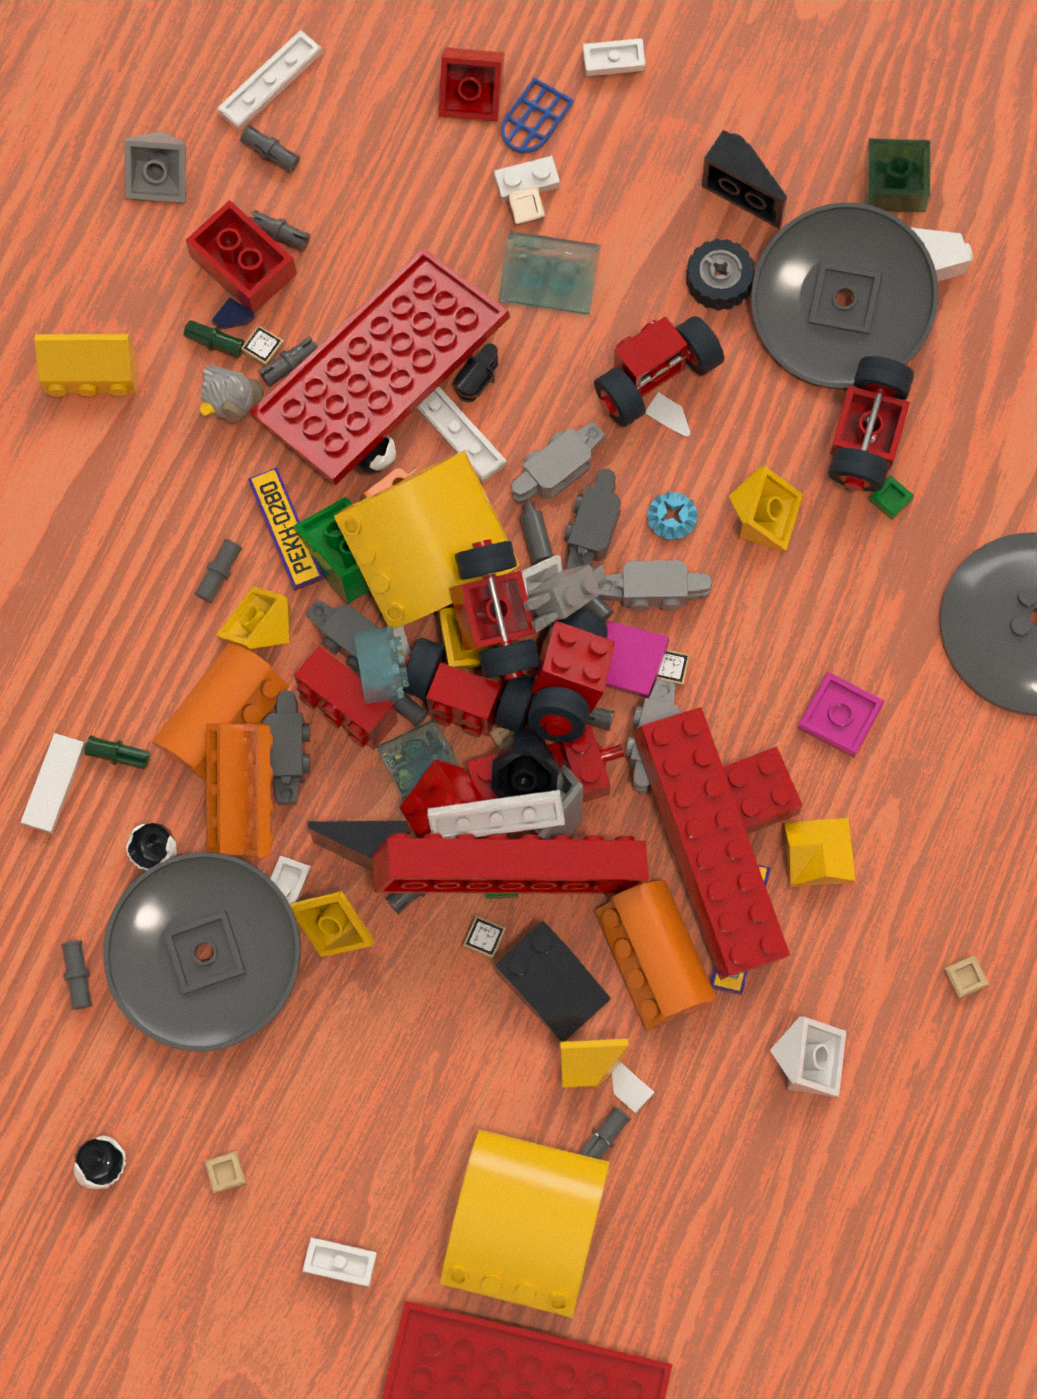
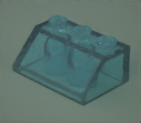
M510 231L505 244L499 301L589 315L597 278L601 245Z

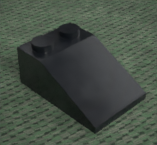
M723 130L704 158L701 187L780 229L783 225L787 202L786 194L751 145L742 136L735 133L730 134Z
M308 821V829L315 844L372 872V854L387 838H390L392 834H410L407 821Z
M544 921L494 965L495 973L560 1042H566L611 1000L609 995L568 946Z

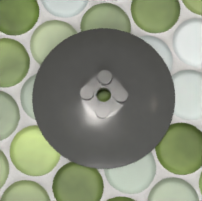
M834 203L820 206L801 214L786 224L773 237L761 255L752 285V311L755 325L768 351L790 373L814 385L833 389H848L849 385L855 387L854 378L861 358L866 356L886 357L907 365L920 351L931 332L937 314L939 294L937 274L930 253L915 231L895 215L875 206L861 203ZM843 290H849L854 294V301L849 306H841L837 303V295Z
M1035 532L1004 536L974 551L953 574L946 588L940 610V632L943 647L960 679L987 702L1001 709L1029 716H1037V625L1033 624L1030 620V614L1037 612V533Z
M211 852L183 854L167 859L148 869L121 896L109 919L105 934L104 969L108 986L118 1007L125 1017L145 1035L164 1045L181 1050H220L237 1045L253 1037L264 1029L282 1010L292 993L299 973L301 961L300 931L297 919L286 896L258 868L241 859L225 854ZM208 943L213 947V957L207 962H201L197 958V949L200 945Z

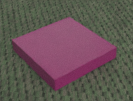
M608 621L607 639L616 643L605 686L649 698L670 642L669 637Z
M827 672L797 729L855 758L885 701Z

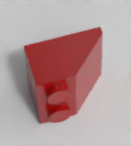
M445 47L441 57L438 116L498 121L505 52Z

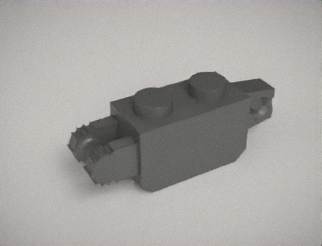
M610 468L599 471L594 486H586L584 495L578 494L573 509L577 516L574 524L568 523L564 535V541L568 542L569 553L567 569L588 564L591 567L593 561L598 562L606 558L621 513V501L618 495L614 494L616 476L615 472H612Z
M317 600L307 611V618L320 630L323 646L335 655L339 652L347 658L346 663L359 674L364 671L369 676L376 672L390 682L393 681V683L400 679L402 673L401 664L391 654L388 634L350 605H340L335 609Z
M286 689L277 695L276 713H270L263 720V724L270 725V732L273 736V746L270 750V765L273 769L271 783L275 786L278 805H297L300 784L305 783V773H310L311 771L310 754H305V742L311 741L310 723H305L303 714L298 713V702L295 694Z

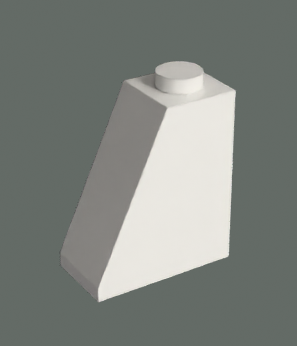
M911 228L929 251L935 266L938 282L967 274L970 262L973 260V253L969 243H964L961 233Z

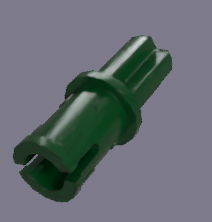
M189 320L184 328L183 335L186 338L208 346V350L213 351L216 349L237 359L242 354L241 348L245 341L221 332L219 327L213 329Z
M90 735L86 742V756L111 761V764L115 766L120 763L145 769L150 762L149 751L123 745L121 740L112 742Z

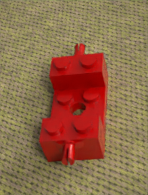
M589 725L586 726L582 737L576 741L567 743L555 742L547 745L558 763V772L565 765L582 783L583 803L610 795V782L606 773V762L624 757L621 744L602 750V747L596 741L592 726ZM498 753L467 761L469 776L484 800L500 799L491 791L492 761Z

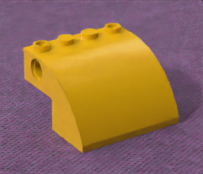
M465 450L417 471L400 483L347 506L334 515L390 631L452 604L451 587L483 580L482 576L461 580L455 554L473 549L472 543L491 539L492 544L508 541ZM515 555L516 562H517V566H516V567H518V566L520 565V563H519V561H518V559H517V557H516V555ZM516 567L496 572V576L507 574Z
M479 1129L463 1181L440 1284L573 1318L610 1162Z

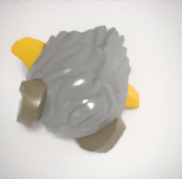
M211 364L205 366V370H203L204 383L200 392L203 403L199 409L203 416L212 415L225 418L228 423H236L248 415L251 408L260 402L264 395V389L256 379H248L240 372Z

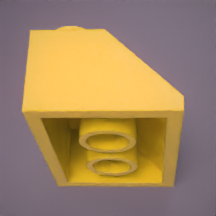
M35 334L38 378L44 394L62 397L66 394L79 393L82 396L92 397L96 396L97 393H110L113 396L121 397L126 396L128 393H137L138 358L129 334Z

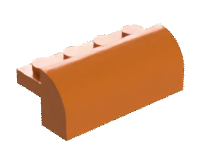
M229 642L152 743L173 761L185 765L206 783V724H260L276 704L279 692L285 691L289 685L272 670L273 667L257 654L244 646Z
M258 723L206 724V852L229 856L270 857V848L273 845V834L270 830V816L273 812V802L270 798V783L273 779V769L270 765V750L273 746V736L270 732V725Z
M665 880L651 881L627 889L613 896L612 901L595 910L646 1030L655 1029L677 1016L694 1013L717 1000Z

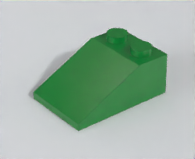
M344 497L293 525V528L331 586L349 604L370 592V589L334 518V515L353 504L347 497Z

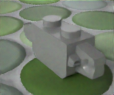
M594 422L577 431L570 428L564 433L562 431L556 433L549 440L548 445L540 452L535 450L530 453L524 460L523 473L517 477V480L514 479V482H512L511 495L513 496V501L524 504V502L527 503V500H531L537 494L543 499H553L590 470L591 453L605 440L603 431Z
M681 560L629 561L623 567V573L606 575L599 582V589L601 591L599 597L601 599L623 601V607H630L634 611L648 610L649 607H662L663 610L673 611L680 609L681 606H687V600L706 599L707 596L709 597L713 581H711L710 575L708 576L707 573H687V566Z
M588 564L566 569L528 593L530 599L524 603L526 611L536 610L538 617L531 621L533 629L547 626L555 620L565 619L600 595L601 591L598 583L606 577L602 565L593 568Z
M657 680L649 699L645 698L643 708H636L633 725L639 728L641 725L682 713L678 706L674 705L675 684ZM629 737L625 755L631 757L630 767L635 768L632 787L639 794L647 793L648 790L650 791L651 785L634 737Z

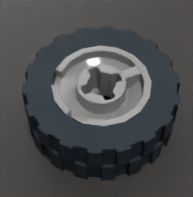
M714 239V241H706L702 246L697 247L694 250V254L690 256L687 265L686 284L689 286L690 295H693L698 304L701 303L708 309L713 308L721 311V309L729 310L733 306L740 305L749 296L750 289L752 290L755 274L754 262L750 258L749 252L746 249L744 250L739 243L731 242L729 239ZM717 271H722L726 274V276L724 274L715 276V273Z

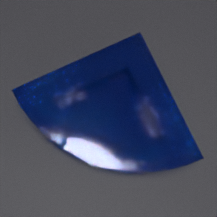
M229 297L213 317L212 324L222 329L241 325L245 326L255 319V314Z

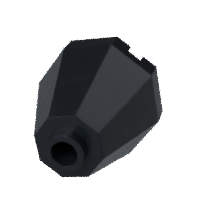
M520 729L511 735L492 761L491 791L499 798H507L557 790L558 763L545 740L532 729Z

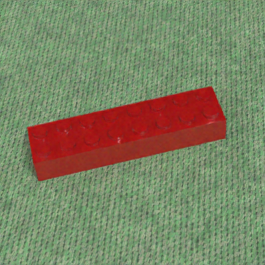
M702 707L641 725L633 733V737L719 979L723 980L790 956Z
M396 833L390 835V838H387L372 854L374 893L619 894L649 880L646 841H636L634 836H619L615 840H603V836L591 835L584 837L583 840H572L570 835L553 836L552 840H541L539 835L520 836V839H508L507 835L495 834L488 836V839H475L473 834L456 835L455 839H445L442 834L436 833L423 835V838H410V834Z

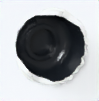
M389 436L384 438L354 468L360 473L372 475L380 473L386 467H389L396 458L393 439Z
M149 823L138 825L131 831L126 845L127 856L130 857L129 860L134 862L138 869L147 871L160 862L176 857L177 846L171 831L163 824Z
M99 1136L84 1142L79 1146L74 1156V1175L78 1183L90 1189L108 1188L110 1185H114L115 1181L119 1180V1175L123 1173V1168L126 1165L125 1151L115 1139L109 1136Z

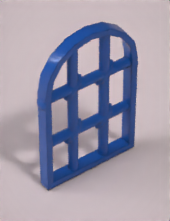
M533 77L511 110L506 114L501 125V137L505 145L512 151L521 154L539 150L549 140L554 130L574 104V100ZM536 84L542 90L534 100L530 101L525 97L533 85ZM548 91L556 95L550 106L544 109L537 105L545 92ZM561 98L568 102V104L558 117L551 113V111ZM521 102L529 105V108L522 118L517 121L511 116ZM536 109L543 113V116L535 127L531 129L523 123L530 113ZM550 117L555 120L545 136L538 133L537 131L546 118L549 119ZM509 121L516 126L506 138L504 129ZM522 128L530 134L521 147L512 145L510 141L518 130ZM535 136L541 139L537 145L526 148Z

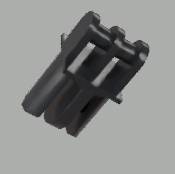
M486 344L476 357L471 355L468 358V362L456 376L455 390L461 401L467 403L475 401L490 382L495 383L494 371L498 366V349L494 344Z

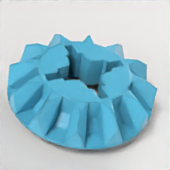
M669 490L665 494L656 496L649 505L647 518L649 526L658 536L668 540H677L686 537L693 531L697 523L698 511L693 499L690 500L683 492L673 493ZM666 506L672 511L681 509L678 513L679 522L673 518L664 520L667 516Z

